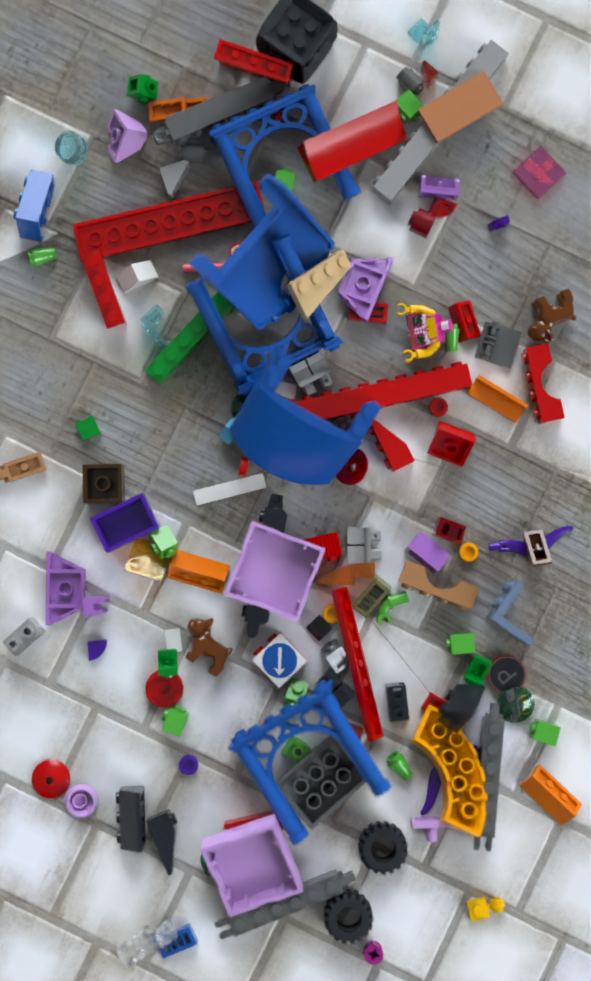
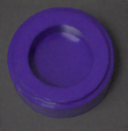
M185 755L179 762L180 771L186 775L194 774L199 766L197 758L193 755Z

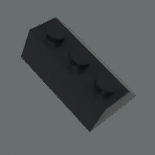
M124 786L119 789V792H116V804H119L116 822L120 824V831H117V843H120L123 850L142 852L146 845L144 786Z

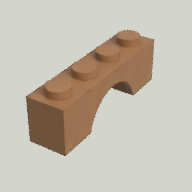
M409 560L405 561L398 582L402 583L401 587L412 591L414 587L420 590L419 594L430 598L432 594L438 597L437 601L447 605L449 601L456 604L455 608L466 611L467 608L472 610L480 589L463 581H459L448 589H438L429 582L426 576V567Z

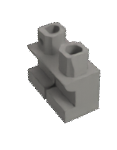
M322 351L307 358L306 362L303 360L289 367V371L299 389H302L307 396L317 393L313 383L318 380L323 389L333 384L330 376L331 371L328 368Z
M347 527V544L364 545L347 546V564L371 563V561L381 559V549H371V541H381V531L370 530V528Z
M31 617L7 637L3 643L14 656H19L46 630L34 617Z

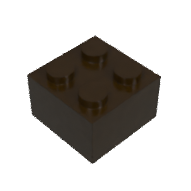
M123 464L82 465L84 504H112L125 501Z

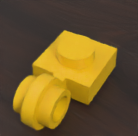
M485 896L466 901L471 922L489 918V909H492L494 913L503 911L505 906L501 897L492 898L488 904Z

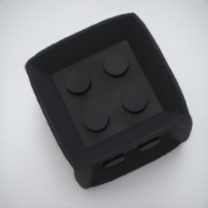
M279 0L263 22L256 36L257 52L292 63V80L304 84L312 77L331 50L337 38L338 24L327 11L311 0Z

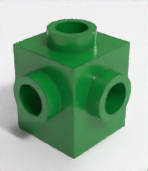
M146 74L129 77L127 96L136 99L140 104H148V102L156 100L158 81L151 79V76Z

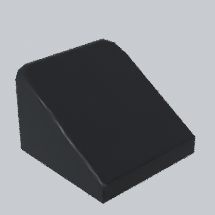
M320 614L306 627L318 641L333 629Z

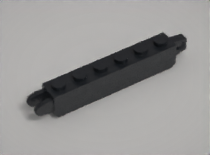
M272 494L268 506L265 507V511L260 512L259 522H262L264 526L284 533L287 514L283 510V496ZM248 603L247 606L243 605L242 617H245L244 621L248 622L247 636L251 638L257 636L259 625H264L268 622L269 610Z

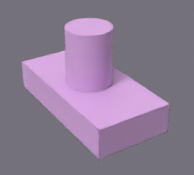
M440 816L411 817L412 829L425 828L427 842L438 841L437 828L449 827L439 822Z

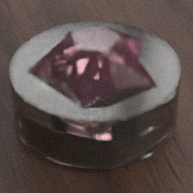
M342 416L336 419L334 425L347 432L352 421L348 417Z

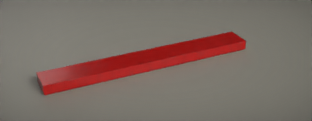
M348 587L332 590L331 593L367 740L372 742L384 737Z

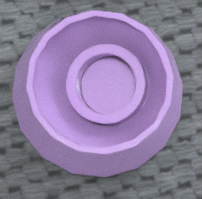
M78 784L67 791L64 805L71 816L86 818L95 812L98 806V796L92 787Z

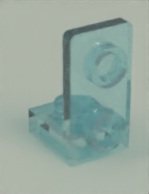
M421 18L408 31V35L425 49L428 45L432 46L438 39L437 35L440 32L441 22L437 20L430 27Z
M156 304L140 320L143 323L141 327L148 335L152 333L156 337L154 341L162 349L163 347L166 348L168 343L151 326L152 323L156 324L163 318L162 314L164 312Z

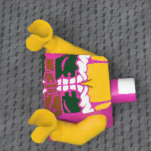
M403 303L397 305L404 308V312H396L397 315L409 314L406 315L411 350H405L402 355L410 354L411 358L405 359L406 363H410L413 358L420 359L431 356L440 347V344L445 342V332L453 330L452 321L450 319L443 321L442 315L436 314L435 310L424 305H409L407 307Z

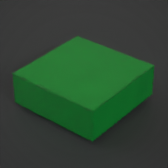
M93 416L75 423L83 441L101 434Z

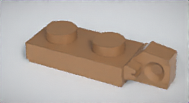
M41 452L4 463L0 466V480L4 479L5 483L13 482L47 471Z

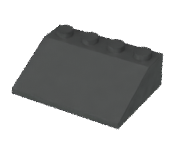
M331 735L276 781L288 802L311 829L316 827L366 783L342 744Z

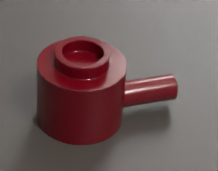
M434 198L429 211L421 208L417 212L413 211L407 224L411 226L409 231L427 238L441 203L439 198Z

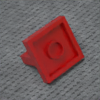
M439 421L427 454L463 467L475 443V434Z

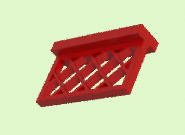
M222 39L219 40L214 59L219 61V64L260 78L265 77L271 82L279 81L285 83L286 87L291 88L292 63Z

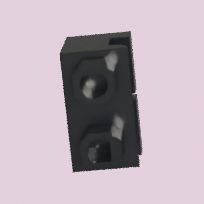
M329 667L314 686L322 680L327 682L331 679L334 689L332 693L337 698L340 709H342L356 693Z
M404 682L386 683L385 691L388 702L389 721L410 720L406 685Z

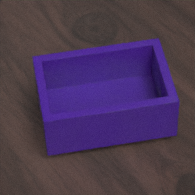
M144 493L136 495L90 518L106 553H111L161 528Z

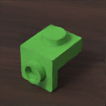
M291 677L282 705L286 706L289 704L293 706L296 704V700L307 693L309 683Z

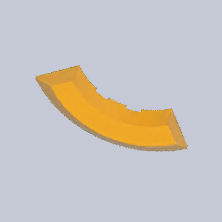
M429 704L416 725L409 742L428 756L439 774L443 789V807L439 822L455 830L480 838L486 817L487 794L484 791L486 780L483 768L477 757L478 754L472 743L463 734L462 729L455 733L437 722L440 713H438L437 708Z

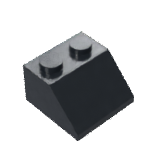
M457 684L453 690L449 689L444 696L445 703L443 702L438 709L440 715L437 722L458 733L475 714L486 686L483 684Z

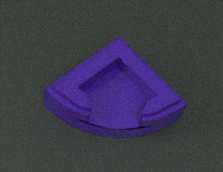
M507 215L490 222L487 225L489 231L507 227L510 222L509 216Z
M107 640L87 642L89 661L95 660L103 654L107 647Z

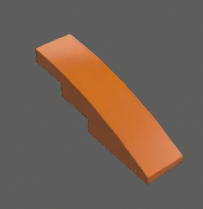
M182 97L149 102L150 122H165L168 116L209 99H206V97L193 99Z

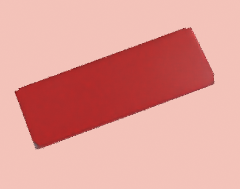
M470 300L455 303L448 307L452 323L458 324V329L460 328L459 343L481 337Z

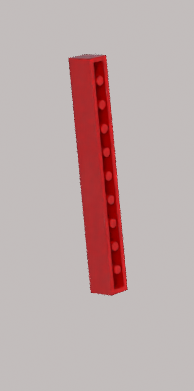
M455 362L450 364L451 367L449 368L438 366L432 368L431 372L425 373V370L413 372L414 375L406 377V374L395 376V380L391 381L385 378L377 380V384L373 385L362 383L357 385L358 388L355 389L344 387L339 389L338 393L332 394L331 391L320 393V397L313 398V395L302 397V401L295 402L294 399L290 401L324 420H330L357 414L365 403L372 402L373 400L377 401L381 408L468 389L473 385L468 364Z

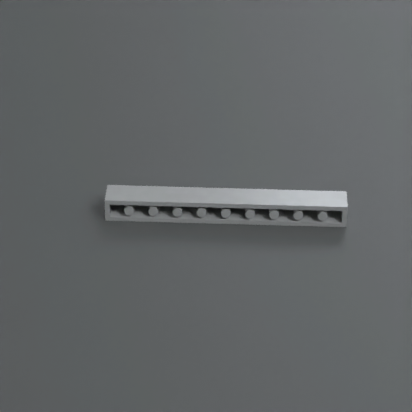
M490 40L487 45L484 43L477 53L479 55L476 59L472 58L466 65L468 69L464 74L462 72L459 73L454 80L456 84L452 88L448 87L444 94L483 71L491 80L506 61L509 53L493 40ZM423 120L419 124L420 129L417 132L413 131L407 139L409 141L405 147L402 145L396 153V159L394 161L390 160L384 168V174L382 176L378 175L372 183L374 185L372 192L389 205H391L439 145Z

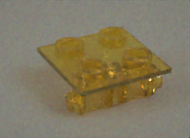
M140 538L134 541L124 571L161 582L164 578L169 558L160 559L157 554H154L150 548L151 543L148 540Z

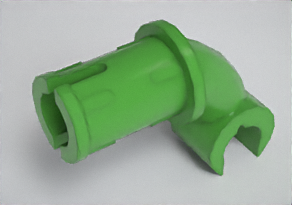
M406 591L391 596L386 595L376 616L377 623L382 626L381 619L386 617L387 622L390 624L389 609L409 602Z

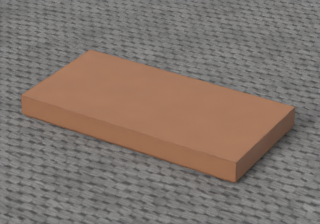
M483 71L419 108L418 113L438 144L501 107L503 101Z

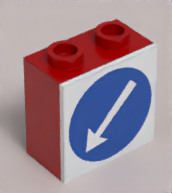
M281 632L278 635L273 633L267 639L269 643L264 648L260 646L253 653L255 657L252 659L278 688L307 662V659Z

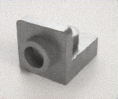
M336 639L327 642L320 649L336 673L349 666L347 654Z

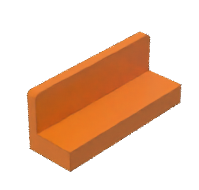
M480 375L475 379L472 384L473 386L467 392V395L513 423H517L523 411L528 407V404Z
M177 550L169 564L167 578L222 594L230 565Z
M540 764L534 768L530 777L520 784V787L560 825L576 817L582 805Z

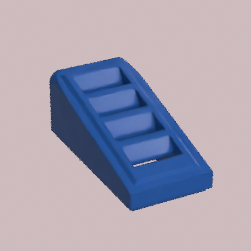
M188 923L156 939L155 943L164 959L198 944V939L191 924ZM183 933L187 934L189 941L186 942ZM176 936L180 937L183 944H179ZM169 939H173L175 948L172 947ZM164 941L166 942L169 948V951L167 952L162 944V942Z

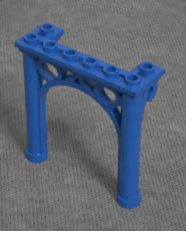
M309 84L303 85L298 88V92L294 94L288 92L282 95L280 100L276 102L274 100L268 101L263 104V108L258 110L253 108L246 112L247 115L241 118L235 116L228 120V124L223 126L218 124L212 127V131L209 132V140L217 146L254 229L263 220L266 213L248 175L247 164L250 153L262 138L275 131L295 129L315 137L331 130L315 95V84L311 86ZM299 109L302 112V118L298 123L290 122L286 118L287 112ZM284 110L282 113L284 123H280V120H272L269 117ZM307 115L311 121L314 130L305 125H302L306 120ZM262 120V126L257 130L259 134L255 137L254 130L247 126ZM242 132H248L251 134L252 140L249 146L239 145L236 142V136ZM235 148L241 151H246L243 158V165L241 164V161L236 153ZM349 168L333 174L344 201L361 193L359 186H356Z
M286 234L274 240L272 244L281 259L290 281H292L305 271L292 245L293 240L290 234ZM198 278L185 285L233 378V385L239 395L250 393L267 363V357L264 352H268L269 355L272 354L277 345L285 353L291 344L289 342L291 339L299 346V348L286 353L290 358V364L295 365L301 362L302 358L306 356L311 357L319 353V350L322 348L325 351L329 350L331 352L338 349L339 345L343 343L342 339L332 331L325 313L319 304L309 316L313 325L303 323L304 319H302L299 313L294 327L279 341L259 347L241 344L232 338L227 331L203 279ZM300 328H308L312 332L311 337L304 342H299L296 338ZM234 346L246 351L242 357V361L240 360ZM252 352L262 355L261 363L254 367L247 365V359Z
M331 679L327 682L325 680L320 681L315 685L316 688L312 690L313 693L306 696L305 694L296 700L297 703L293 706L289 704L279 710L280 713L274 716L271 714L263 720V724L259 726L255 724L246 731L241 729L234 734L235 737L230 740L231 744L228 747V750H232L233 753L236 752L288 833V839L292 845L302 842L308 837L309 833L277 785L272 769L277 750L291 737L311 731L329 734L342 744L375 797L384 794L392 787L388 779L383 777L342 713L337 698L331 692L333 689V681ZM309 711H316L320 715V720L317 725L309 724L305 721L304 715ZM300 714L299 721L302 726L300 727L299 723L295 725L287 721ZM325 715L333 728L322 725ZM279 726L280 734L277 736L278 742H276V738L268 734V732ZM264 739L269 740L272 743L271 752L259 751L257 743ZM258 757L268 758L266 770Z

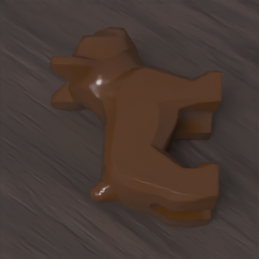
M569 289L562 290L560 294L556 295L560 301L559 306H549L545 296L537 298L531 303L536 309L534 323L529 326L527 331L530 338L549 344V341H553L551 333L553 326L570 319L576 320L573 296Z
M213 618L208 620L191 619L187 629L192 636V651L186 654V659L194 663L200 655L213 658L214 665L209 668L208 672L217 677L223 670L224 663L232 652V648H226L211 636Z

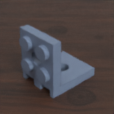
M518 580L507 581L501 589L503 591L501 596L496 597L491 603L492 609L486 618L523 644L530 646L534 639L502 617L524 586Z

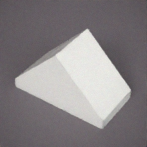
M151 260L131 264L116 276L124 294L159 278Z

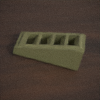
M377 575L352 607L367 618L392 587ZM375 584H377L380 588H382V589L384 590V592H382L380 589H378V588L375 586ZM372 589L380 597L377 598L376 596H374L370 592V590ZM365 596L369 597V598H370L373 602H375V603H374V604L370 603V602H369L366 598H364V597H365ZM362 601V602H363L366 606H368L370 609H369V610H366V609H365L362 605H360L359 603Z

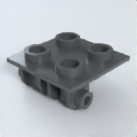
M485 321L474 358L511 369L522 332L500 326L498 322L492 321L490 323Z

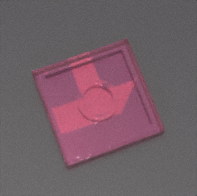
M542 146L538 147L512 172L537 200L566 174Z

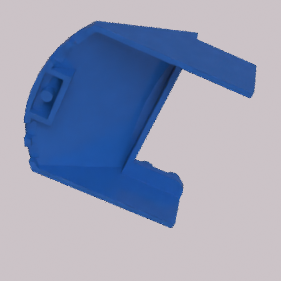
M268 173L262 179L259 189L274 207L221 268L218 269L204 255L195 256L189 263L216 292L258 330L265 328V325L272 321L276 323L280 320V316L286 312H292L297 307L291 295L287 293L281 295V282L286 270L272 242L281 236L290 234L293 240L292 245L305 272L328 258L330 249L333 250L335 242L290 189Z
M277 345L229 427V431L243 453L268 473L298 484H329L362 444V439L380 411L381 406L375 400L365 403L348 431L345 432L275 393L290 366L289 356Z

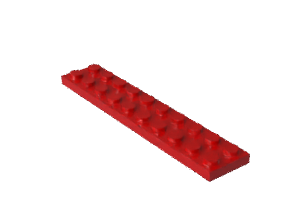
M258 181L252 182L253 187L263 206ZM233 186L75 223L72 226L79 256L100 249L104 258L251 223V220L236 187Z

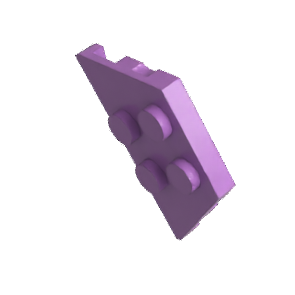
M393 257L376 260V258L351 260V268L346 272L338 295L365 323L369 321L393 262Z
M46 551L45 626H49L83 609V598L86 595V569L51 551Z

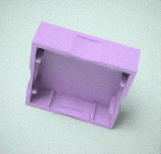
M252 521L224 595L298 622L325 548Z
M275 813L202 839L201 853L211 875L217 882L219 894L229 917L256 909L262 904L279 901L303 892V878Z

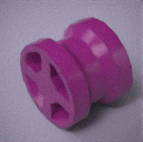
M369 941L365 944L363 949L365 960L374 965L380 963L383 959V949L380 943Z

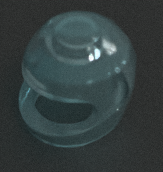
M71 130L62 132L55 142V152L60 160L71 166L79 165L85 161L89 150L85 139Z

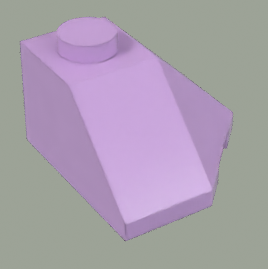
M113 110L108 124V134H111V144H108V153L113 161L118 163L142 148L143 142L147 138V131L141 122L119 110Z

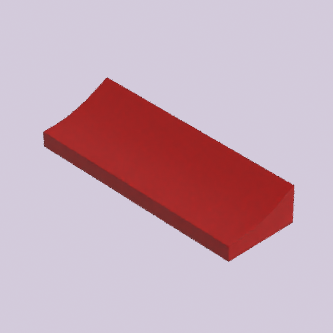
M396 100L306 140L297 149L315 183L406 141L408 137L400 118Z

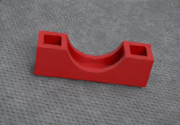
M96 249L80 255L107 329L127 323L113 289L101 250Z
M549 344L525 348L521 354V360L523 365L526 364L527 368L525 378L531 386L529 396L531 402H534L535 405L533 410L535 420H538L539 424L564 419L561 399L548 395L541 383L543 370L552 362Z

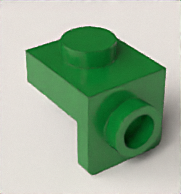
M159 649L158 676L170 678L178 675L177 649Z
M475 653L465 670L464 681L468 684H483L484 678L492 666V661Z

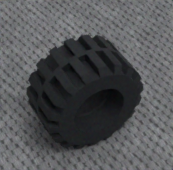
M376 821L374 825L372 823L369 824V827L367 829L364 828L363 834L359 837L358 849L361 861L366 865V868L372 869L376 874L378 872H381L382 875H386V872L394 873V869L399 870L401 863H405V857L408 855V845L405 836L400 828H397L393 823L389 824L388 821H384V823ZM379 838H389L394 843V850L386 857H378L372 853V844Z
M346 889V892L327 900L326 907L324 908V921L329 935L334 936L336 941L342 940L343 944H346L347 941H350V944H355V940L360 942L363 936H368V931L372 929L373 913L369 901L366 900L363 894L360 895L359 891L356 890L351 892V889ZM345 907H352L359 911L360 917L353 925H343L337 920L338 912Z

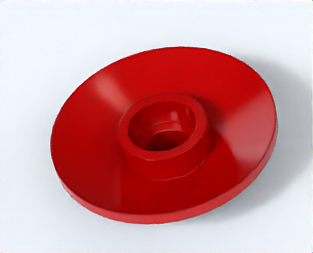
M357 449L336 474L337 479L345 485H355L361 482L368 470L366 454L362 450Z
M49 759L41 762L32 773L33 788L40 796L51 799L61 796L70 785L68 768L58 760ZM47 777H52L53 783H48Z

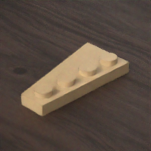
M344 249L338 250L286 284L302 319H307L351 268Z

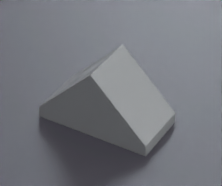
M187 160L159 168L169 198L172 200L190 167Z

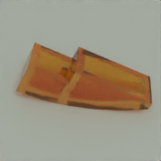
M358 563L335 569L316 579V584L355 585V578H374L375 563Z

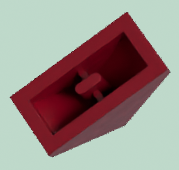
M438 517L432 536L461 545L466 526L443 517Z

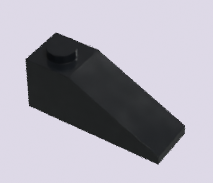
M170 809L148 817L146 822L169 876L172 875L174 870L176 824H178L175 813H171Z

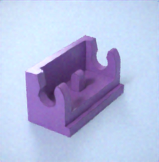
M422 174L419 197L456 201L459 196L460 178L449 179Z
M422 531L414 537L405 549L408 554L433 574L437 573L451 556Z
M110 596L84 597V617L107 612L108 609H100L102 607L100 603L110 601Z

